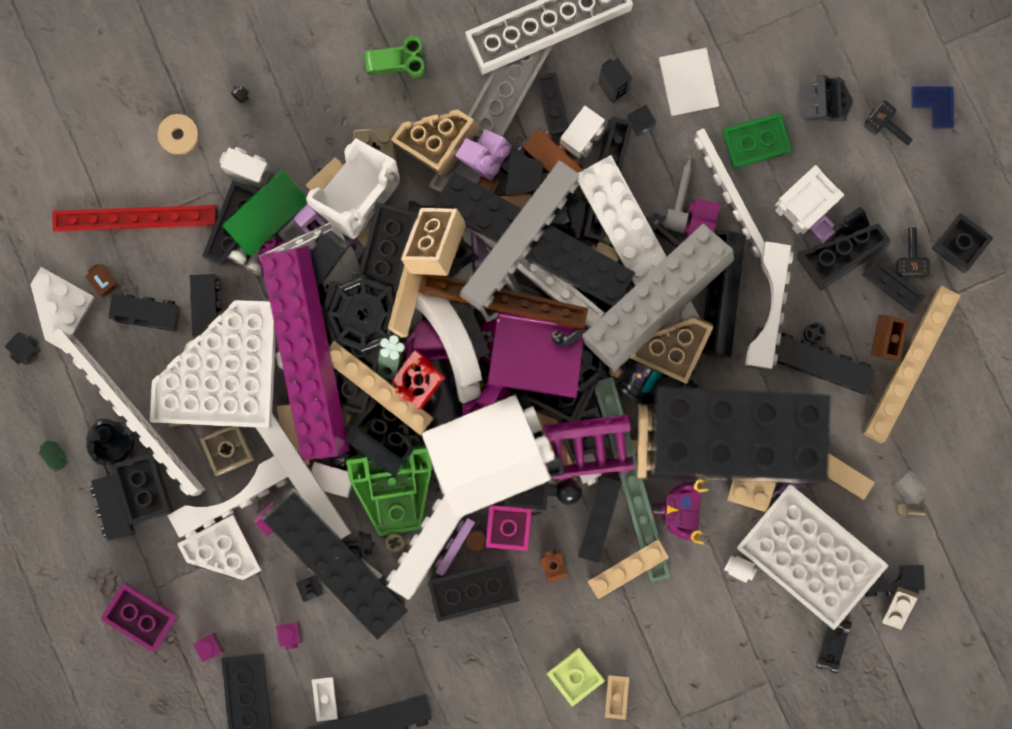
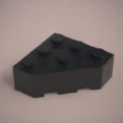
M376 400L372 402L352 425L345 438L347 443L394 477L405 466L413 452L412 444L409 443L407 424Z

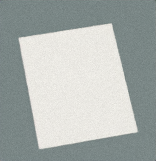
M707 48L659 57L671 116L719 106Z

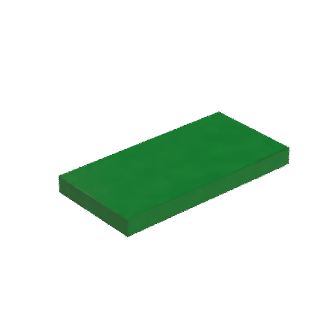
M280 170L222 224V227L245 253L251 256L307 204V197L285 171Z

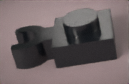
M859 207L843 217L844 223H838L832 229L839 233L835 235L836 238L865 229L870 224L864 209Z

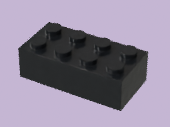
M509 560L427 581L438 622L519 601Z

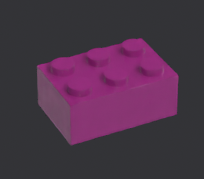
M123 583L100 620L154 653L158 652L180 616L132 585Z

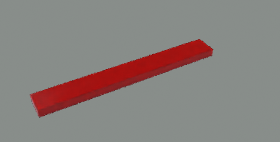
M216 205L52 211L53 232L214 226L217 220Z

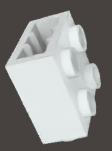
M235 147V149L228 148L227 152H223L220 163L221 168L226 174L259 188H262L267 183L272 170L268 163L265 162L266 159L257 155L251 157L246 154L245 150Z

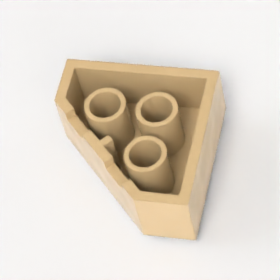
M457 109L450 111L448 114L440 116L437 114L422 118L420 121L402 123L391 141L399 149L446 178L458 161L455 155L464 140L467 138L472 141L480 126L474 119Z
M693 315L663 326L630 358L687 384L713 329V324Z

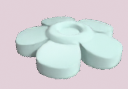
M392 335L389 340L384 338L380 343L382 347H385L381 350V355L387 357L390 354V358L395 360L399 358L398 352L404 350V344H396L399 338L395 335Z

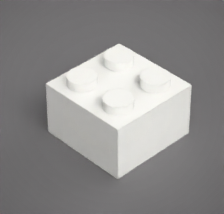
M584 106L560 138V145L576 159L580 160L582 156L586 158L592 150L594 140L598 142L603 136L605 120Z

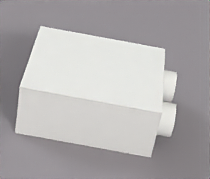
M516 395L422 433L441 488L455 519L551 480L544 463L554 460V455L546 436L534 440L532 434L542 430L533 406L522 411Z

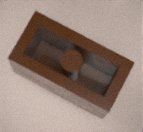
M879 315L870 355L900 361L909 320Z

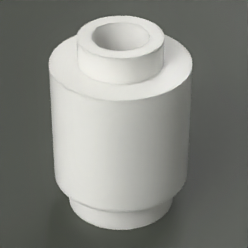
M731 555L724 569L729 572V575L744 582H747L748 579L752 581L757 569L753 568L754 563L738 555L736 557Z

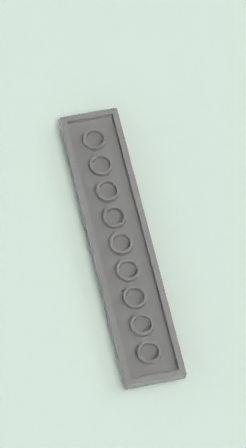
M554 44L491 72L468 114L480 126L472 141L477 143L485 129L504 137ZM458 159L446 178L436 172L429 188L441 193L453 171L476 184L481 176L473 173Z

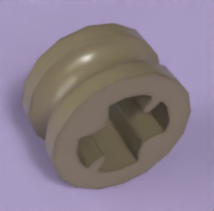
M399 534L389 535L385 542L387 549L391 552L401 551L404 547L403 537ZM399 538L398 542H401L400 547L396 546L395 549H392L390 547L392 544H389L390 539Z

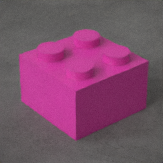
M490 505L486 547L528 551L531 509Z

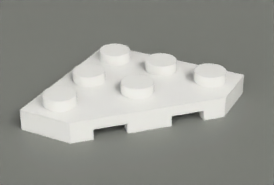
M40 267L30 284L44 338L61 349L59 346L61 342L57 337L63 332L75 334L95 297Z
M234 515L177 544L187 563L244 580L262 571Z

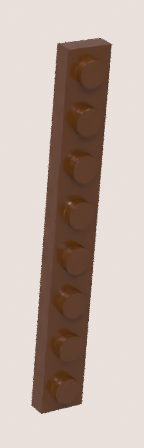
M424 274L420 286L421 294L470 304L460 296L462 289L468 281L443 275ZM496 289L492 295L495 298L488 306V309L584 330L588 308L506 289H501L500 291Z

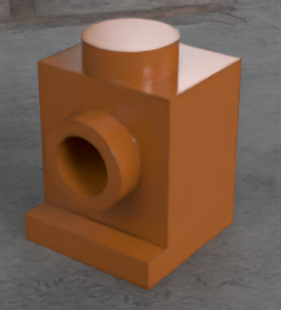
M555 550L543 553L544 558L540 560L547 583L568 577L561 553L556 554ZM551 562L557 563L555 570L550 569L549 564Z

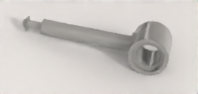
M692 157L686 158L688 161L683 169L675 209H668L664 224V228L680 233L685 231L688 213L683 212V207L692 171L691 162L694 161Z

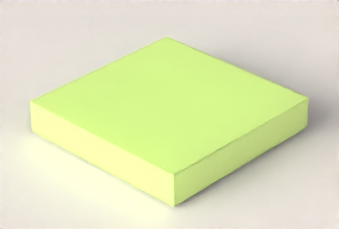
M580 648L547 672V675L572 707L605 682Z

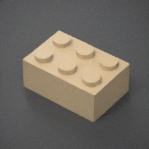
M420 208L401 258L411 274L448 275L466 227L465 220L457 209Z

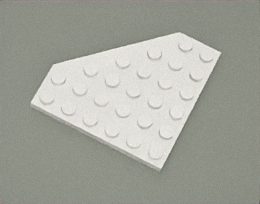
M234 301L222 315H219L201 335L187 346L188 348L181 355H178L160 375H157L152 380L150 422L271 428L276 331L270 302Z

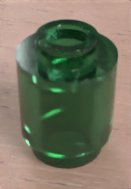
M49 440L39 447L41 450L38 454L48 467L55 472L61 470L69 463L66 459V454L56 441L50 442Z

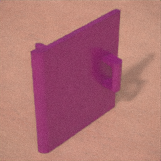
M498 312L488 384L576 398L583 337L569 348L559 347L553 344L552 334L560 331L564 335H569L576 328L511 313ZM584 326V330L579 329V330L582 332V334H584V333L586 332V331H585V326Z

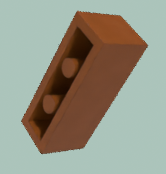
M538 129L522 146L530 158L543 162V170L546 173H550L559 160L577 173L583 171V165L575 158L572 160L567 155L568 151L559 144L557 146L552 141L554 138L547 131L542 132Z

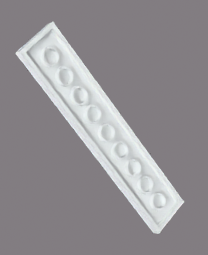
M610 155L579 172L580 176L577 181L580 183V188L623 266L636 272L631 280L634 286H636L666 258V255L614 159ZM690 301L664 326L693 315L699 317L692 302Z
M63 332L57 337L61 342L59 344L61 349L74 357L73 363L79 369L83 368L87 373L86 378L93 385L97 384L101 389L99 391L101 396L114 404L113 410L119 416L123 415L127 420L126 425L133 432L137 431L141 436L139 438L141 443L146 448L150 447L154 451L153 457L160 464L163 462L168 468L166 472L173 479L177 478L181 483L179 486L186 495L190 494L191 496H198L206 491L75 335Z

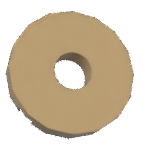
M174 114L161 122L157 135L158 141L164 150L170 154L183 155L193 150L196 146L199 132L194 121L188 116ZM176 130H182L184 133L183 137L179 140L173 138V133Z

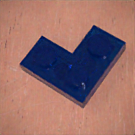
M913 86L911 88V108H932V129H953L954 87Z

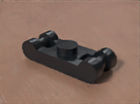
M841 621L836 627L842 629L840 635L834 634V629L829 625L827 626L816 668H826L830 672L837 674L848 633L851 629V621ZM827 654L834 655L833 661L826 660Z

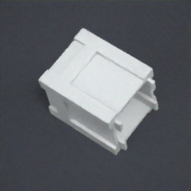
M815 165L779 198V201L775 204L777 208L775 211L780 216L784 214L794 225L792 229L797 234L800 232L803 235L836 205L844 194Z

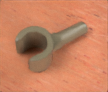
M907 503L895 505L898 516H925V511L908 510Z

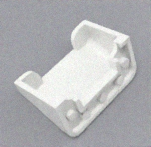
M355 139L345 148L346 163L323 190L319 187L312 189L306 198L308 205L351 239L357 238L371 221L377 202L384 204L400 182L396 161L358 139Z

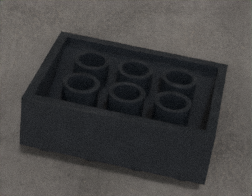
M593 354L592 365L597 367L598 356ZM587 370L581 375L582 381L586 380L593 373ZM598 381L590 386L585 393L580 394L577 392L576 398L522 390L517 400L520 405L526 408L533 406L536 413L562 422L580 421Z

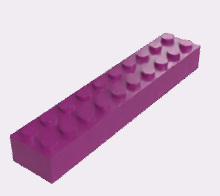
M309 245L261 254L260 257L301 459L310 460L339 456L350 451L349 444L345 441L347 434Z

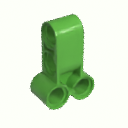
M410 36L405 39L403 47L366 51L364 53L366 74L374 75L408 71L412 78H421L426 69L423 60L420 58L423 53L421 40L415 36ZM411 44L419 45L416 51H409L408 47ZM418 63L421 65V68L418 71H412L410 69L411 66Z

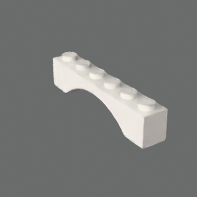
M765 242L763 246L761 266L770 284L771 309L762 332L748 346L745 367L771 370L772 366L777 364L778 354L775 353L776 345L779 346L781 339L778 327L783 324L784 313L781 312L782 304L785 305L787 300V292H784L785 284H789L790 272H787L788 264H792L793 252L790 251L791 245Z
M273 456L259 464L249 484L232 499L209 507L185 505L167 516L178 536L188 539L197 534V529L201 527L206 529L216 523L215 519L221 516L224 519L234 513L233 509L239 506L242 509L252 503L251 499L257 496L262 498L270 493L269 489L274 486L280 488L289 483L287 480L289 477L276 457Z

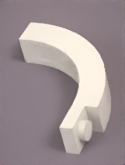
M419 288L415 308L429 320L446 349L454 372L459 401L466 403L478 398L481 394L479 381L482 380L480 368L473 346L460 318L447 299L421 294Z

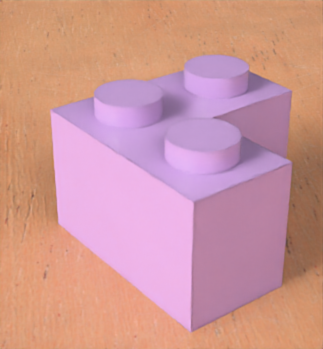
M485 129L477 143L466 138L455 156L473 173L492 181L504 159L509 155L512 145L504 137Z

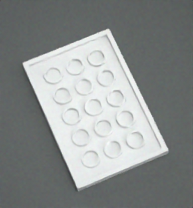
M791 484L737 547L738 550L834 630L889 566Z

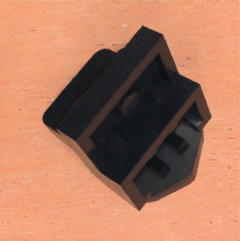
M818 75L817 82L800 86V106L803 119L847 121L853 99L845 86V80L840 77L830 78L826 75Z

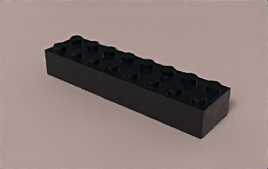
M293 487L261 516L266 525L377 640L408 612L406 606Z

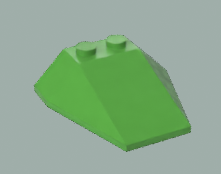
M412 445L413 452L410 458L395 477L362 453L346 459L349 481L379 536L420 530L432 471L431 457L426 446Z

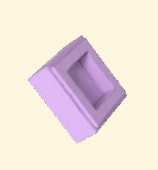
M826 215L821 217L809 229L822 244L836 233L832 229L834 224Z

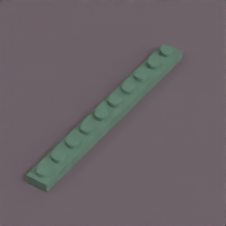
M613 377L599 380L595 387V393L602 417L624 415ZM626 431L624 433L627 457H633L635 469L618 473L640 549H643L660 538L643 480L638 478L637 459L629 431ZM608 433L614 459H617L616 434ZM666 560L647 570L650 583L670 578Z

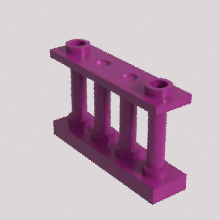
M628 415L544 425L547 441L553 442L554 455H560L564 475L551 477V479L564 480L574 476L615 471L628 472L631 469H635L633 457H627L624 433L630 431ZM608 433L616 434L617 459L606 460L603 435ZM593 435L595 437L597 461L585 462L582 438ZM567 438L574 439L577 464L564 465L561 440Z

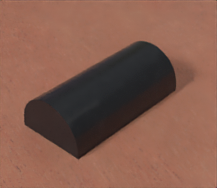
M450 359L429 360L445 379L422 408L434 417L425 429V432L463 417V403L459 401L458 391L450 384V376L453 373ZM416 365V371H422V367Z

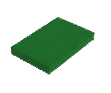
M781 113L722 129L733 169L792 153L793 151Z

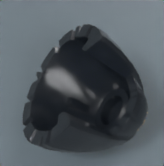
M106 418L98 419L88 429L86 436V449L90 458L102 466H111L123 462L128 458L127 455L131 454L135 444L133 432L128 426Z

